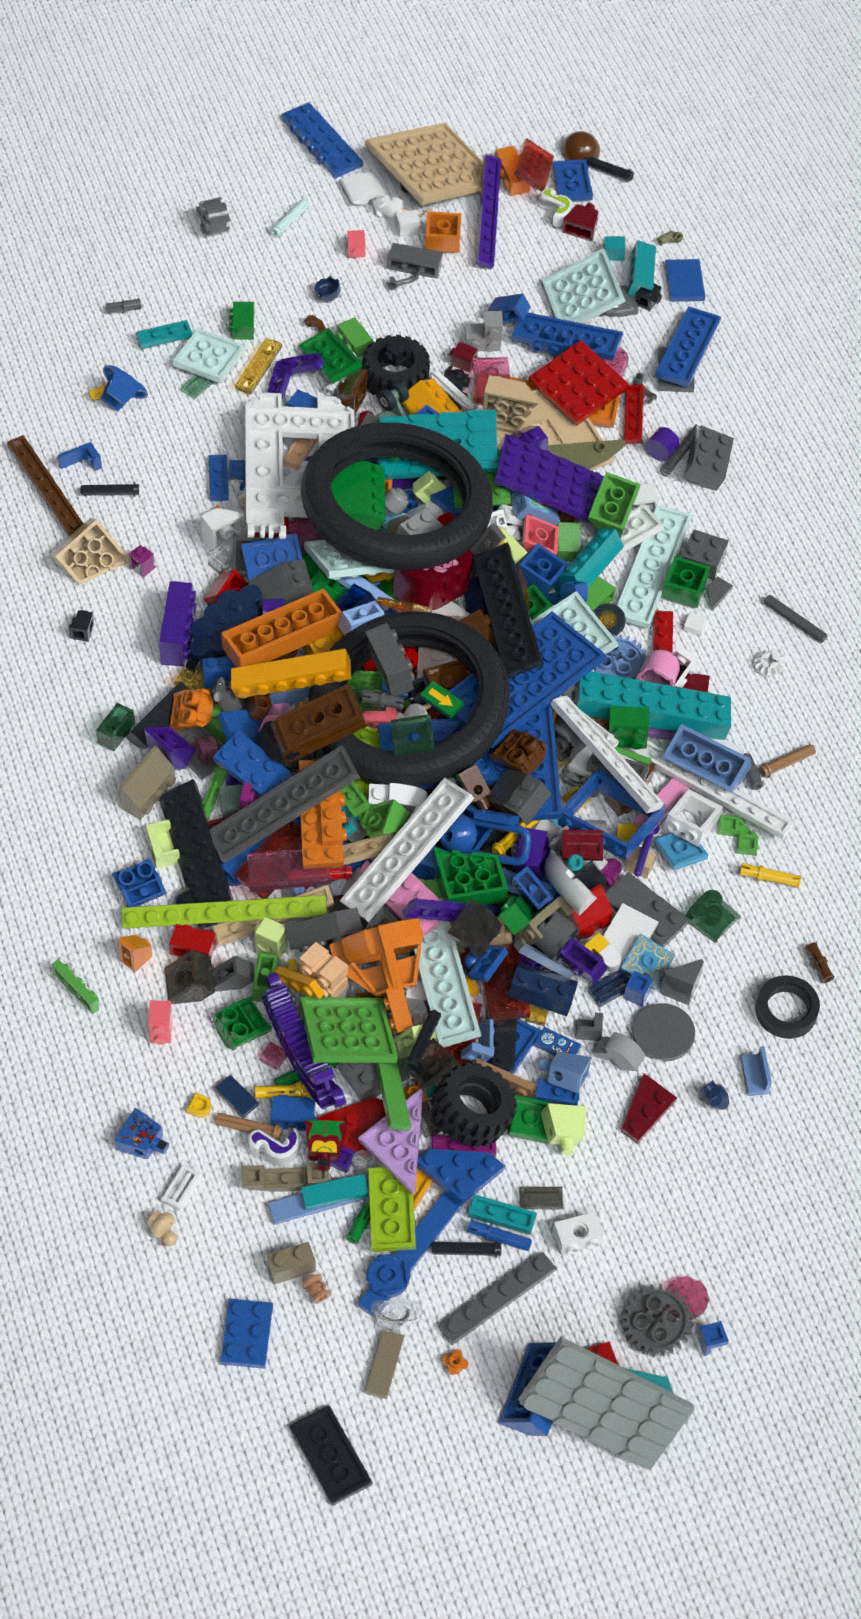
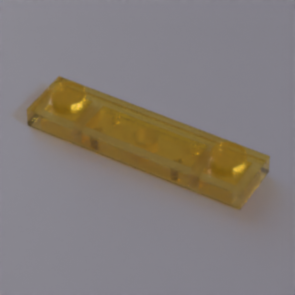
M266 337L235 384V389L252 395L281 350L282 343Z

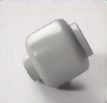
M398 487L396 489H389L385 494V512L388 515L401 514L408 506V495Z

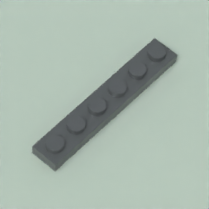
M542 1251L440 1324L439 1330L450 1344L454 1345L554 1273L556 1266Z

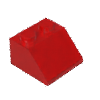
M236 569L221 572L203 600L208 605L217 603L218 597L224 591L236 590L239 592L248 583Z
M601 884L590 889L597 899L580 916L572 908L573 912L566 917L579 928V932L575 937L578 942L584 938H590L597 930L605 929L611 924L613 911Z

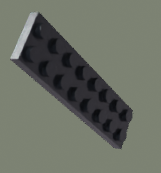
M507 542L473 556L496 643L508 679L544 665L510 545Z
M192 779L163 793L159 801L165 820L170 821V837L174 850H179L180 858L177 860L185 886L189 887L194 903L234 901L221 859L213 844L210 834L211 827L197 783ZM203 923L197 925L201 930H203L216 923Z

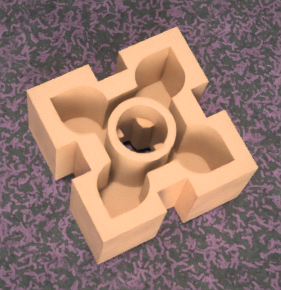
M317 942L299 958L300 974L314 978L325 993L322 997H338L347 988L348 978L346 975L348 974V965L336 956L332 957L329 951Z

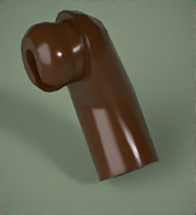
M308 315L304 319L306 326H316L319 333L326 329L323 321L314 315Z

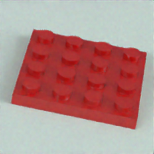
M581 340L528 377V382L576 426L628 390L630 385Z

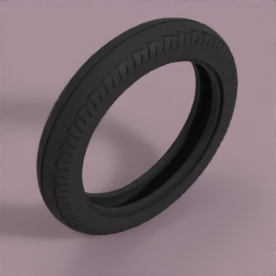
M379 422L364 424L346 429L332 436L310 457L301 481V498L304 511L317 533L329 545L344 555L364 564L384 569L422 570L437 567L459 558L480 540L488 527L493 510V496L489 480L473 455L460 444L443 434L405 423ZM375 457L406 458L428 465L450 480L460 494L463 509L453 521L437 530L416 535L391 534L367 527L350 517L338 505L330 485L342 470L356 462Z
M409 611L388 614L372 619L344 635L329 651L346 649L351 660V677L362 665L372 659L365 631L388 623L390 629H394L397 634L398 640L396 641L398 644H402L403 647H429L451 654L471 670L479 684L478 701L467 723L456 734L438 745L419 751L394 752L373 747L352 733L323 747L324 751L328 754L343 745L360 779L382 785L397 783L421 787L441 782L444 778L454 777L472 766L494 744L502 731L510 702L509 680L497 651L475 629L459 620L442 614ZM349 680L311 686L309 702L346 685Z

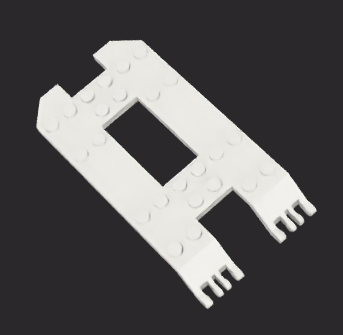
M263 392L258 396V399L245 404V499L248 538H253L254 532H260L261 538H265V533H268V539H272L274 533H279L280 539H286L284 517L308 518L302 504L301 485L283 484L282 437L318 439L319 448L332 436L355 427L354 410L349 406L346 408L342 405L341 400L337 397L317 396V408L282 406L281 393Z

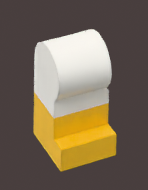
M600 933L584 945L604 960L609 972H616L620 969L622 964L620 953Z

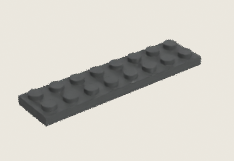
M343 745L339 746L211 828L210 834L221 861L225 864L358 779L360 776Z

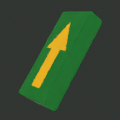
M434 681L420 694L421 699L450 719L464 706L463 701Z

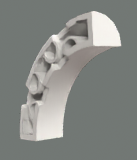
M552 850L545 860L544 870L546 877L556 891L580 916L597 898L578 878L573 879L575 875L569 869L567 863L562 860V857L555 850Z

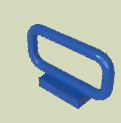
M485 809L474 810V817L469 818L475 826L519 833L523 837L521 856L515 858L494 854L498 855L500 863L520 866L528 860L531 848V835L525 827L515 825L519 824L520 816ZM472 849L466 853V854H472L473 852H477V853L493 854V853H488V852H483V851H478V850H472Z

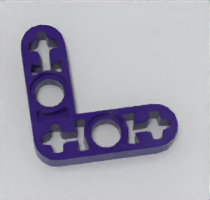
M312 353L280 359L275 364L267 393H281L283 399L291 375L319 370L324 365L321 355L319 353Z

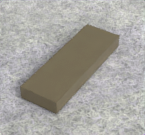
M383 1329L365 1394L383 1399L388 1398L405 1335Z

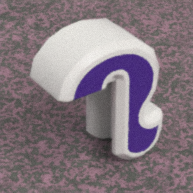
M295 1128L284 1144H282L262 1130H254L248 1135L249 1151L254 1156H260V1152H264L267 1160L273 1165L283 1166L290 1164L300 1153V1132Z

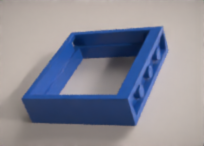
M597 769L562 807V818L558 819V825L562 828L567 825L569 830H601L574 816L596 790L646 815L649 818L627 843L603 831V849L626 861L663 819L666 804H663L659 810L646 813L616 778Z

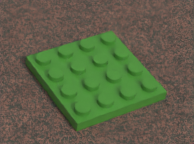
M300 997L299 1005L313 1063L397 1062L398 1055L382 998L321 997L317 999L314 997Z

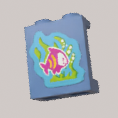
M510 489L512 509L518 520H522L527 514H530L554 525L560 522L557 509Z

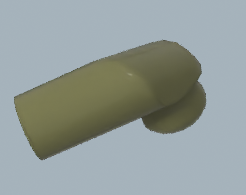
M669 231L658 237L657 242L659 245L667 242L680 243L683 239V234L681 232Z

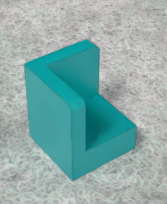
M604 236L603 248L609 260L624 261L626 251L625 237Z

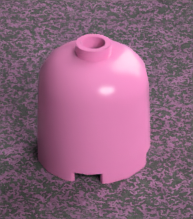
M667 650L652 651L647 655L636 680L674 686L680 671L679 661L674 654Z

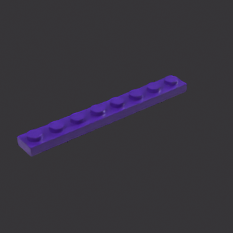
M486 154L483 158L476 265L492 269L495 261L501 159Z

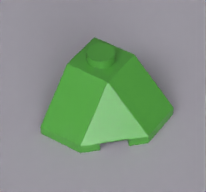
M395 799L371 805L369 809L363 812L360 824L367 831V835L373 838L399 831L406 824L410 812Z

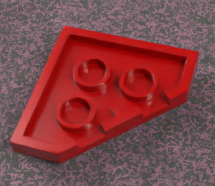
M373 1097L320 1116L317 1120L347 1122L343 1147L357 1152L356 1157L369 1161L372 1154L358 1141V1137L384 1118L386 1114L383 1100Z

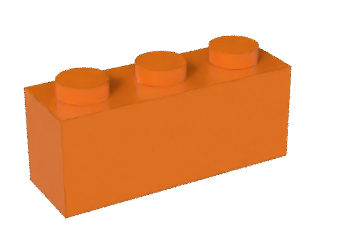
M515 146L495 149L494 157L501 159L500 178L503 179L504 188L508 190L510 196L530 192L531 179Z

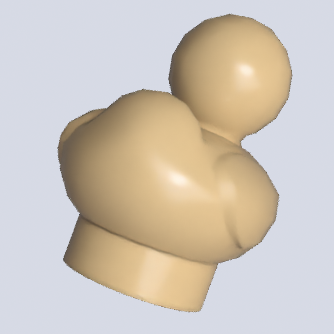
M159 1210L155 1211L147 1221V1224L151 1227L152 1235L156 1238H162V1246H173L177 1243L176 1233L169 1231L172 1225L176 1223L174 1216L168 1212L161 1213Z

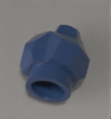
M712 1080L700 1090L703 1094L702 1101L710 1107L725 1110L729 1106V1096L722 1084H716Z

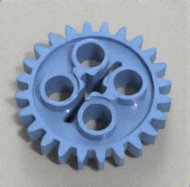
M612 634L619 646L606 654V660L594 668V672L636 679L647 657L646 649L641 650L642 644L636 645V639L629 641V636L623 639L622 634L619 635V638Z

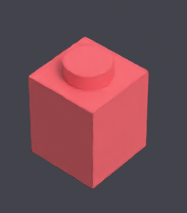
M347 230L348 258L365 257V230Z

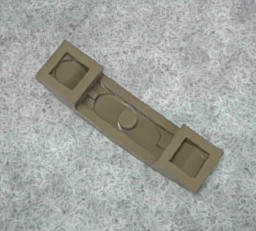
M307 1163L306 1167L263 1169V1165L241 1166L242 1188L270 1192L299 1191L301 1187L329 1182V1170L319 1171L317 1163Z

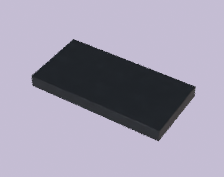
M330 1405L289 1425L292 1435L331 1506L373 1485L370 1476Z

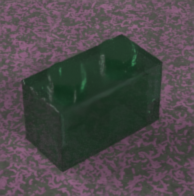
M116 703L96 730L97 743L115 752L135 725L134 710Z

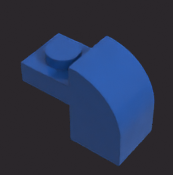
M572 580L561 583V593L549 595L547 600L551 604L556 605L577 591L586 603L588 582Z

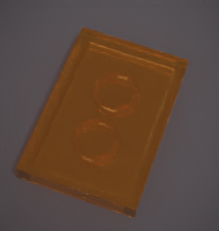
M378 597L377 599L378 605L397 610L431 613L433 608L383 597Z

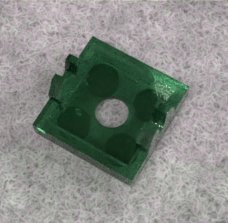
M430 714L390 720L395 756L435 751ZM410 733H417L419 735L416 741L407 739Z

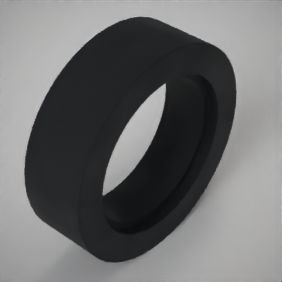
M273 721L264 723L256 738V744L264 750L269 758L294 769H299V761L313 760L317 750L295 761L285 762L270 727Z
M789 975L777 976L762 986L756 1002V1016L761 1026L770 1034L780 1038L794 1039L807 1034L814 1027L820 1010V1000L815 989L805 980ZM780 992L796 994L805 1002L807 1014L796 1022L782 1021L771 1013L768 1007V1000Z

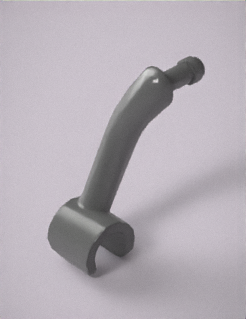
M418 269L416 274L398 281L391 276L389 278L391 282H386L390 290H395L400 285L409 284L419 279L418 276L422 270Z
M636 374V378H633V385L643 384V374ZM644 385V394L650 398L648 403L652 404L653 400L657 399V395L649 391Z
M566 769L562 770L563 777L561 779L563 782L573 787L578 786L581 788L584 785L568 777ZM596 790L591 797H597L599 791Z

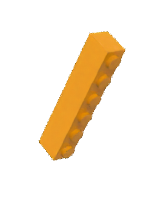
M346 649L231 668V688L237 699L351 679V660Z

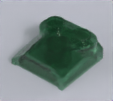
M716 890L706 891L690 907L685 915L690 919V925L714 943H717L718 939L741 918V915L723 900L721 893Z

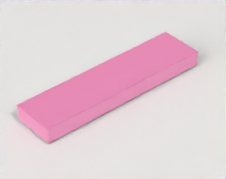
M674 778L657 794L661 801L666 804L663 819L689 789L688 786ZM640 813L635 818L633 824L640 828L649 817Z

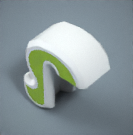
M550 188L541 190L540 207L555 213L553 216V226H563L564 218L573 209L572 200L563 195H556V191Z

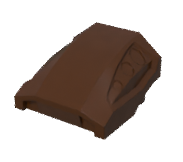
M512 729L506 739L489 757L496 763L529 774L533 773L544 760L547 746L544 741L535 738V736L527 732Z

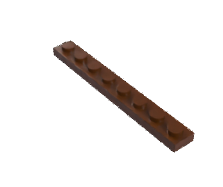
M22 435L8 441V448L68 537H70L84 524L25 436Z

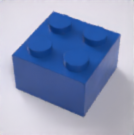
M537 544L520 563L518 568H520L527 580L528 587L535 584L546 597L555 587L560 575L569 564L540 544Z

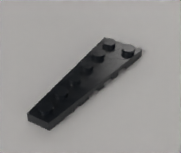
M518 959L503 960L488 982H482L486 1020L489 1018L493 1019V1046L495 1050L491 1058L492 1065L505 1071L514 1070L518 1000L507 996L519 963Z

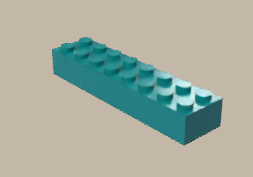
M592 671L575 683L574 704L590 717L609 720L610 706L650 708L649 727L677 732L682 724L708 738L725 740L731 728L730 696Z

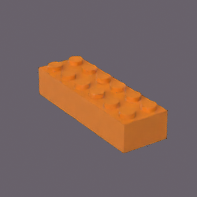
M321 589L222 632V648L236 667L266 663L340 631L341 610L327 592Z

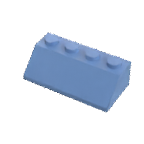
M682 724L662 756L663 759L731 793L743 782L751 768V758Z

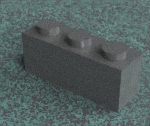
M392 243L388 255L387 269L409 274H416L417 270L421 269L422 272L419 276L438 279L443 263V252Z

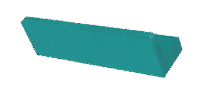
M640 240L636 241L630 256L628 295L634 297L639 286L648 290L653 289L656 246Z

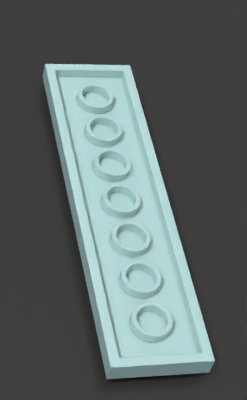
M658 504L654 515L663 523L664 530L642 542L617 604L623 610L627 623L647 629L650 628L655 611L661 600L664 583L675 556H678L692 519V514Z
M444 921L422 939L419 970L430 1011L435 1009L441 1013V1018L435 1029L441 1048L481 1037L450 921Z

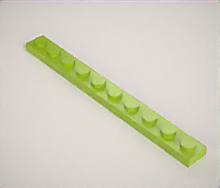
M326 895L123 907L121 909L123 928H138L176 924L187 925L263 920L265 917L269 919L316 917L327 914Z

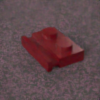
M562 830V860H568L571 855H579L583 861H603V830Z

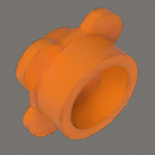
M455 1349L452 1354L445 1355L442 1358V1363L446 1365L451 1375L460 1373L463 1369H467L469 1362L463 1358L462 1351L459 1349Z

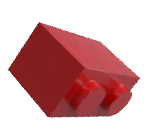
M176 924L169 943L170 955L210 964L216 946V933L207 929H196L190 925Z

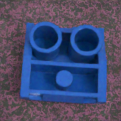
M150 858L130 868L127 867L122 871L111 874L120 889L127 907H137L167 894Z

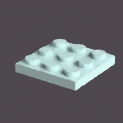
M197 328L174 358L173 366L221 384L244 353L245 345Z

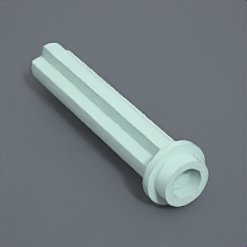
M300 200L277 224L271 226V234L274 237H281L283 231L309 206L307 200Z

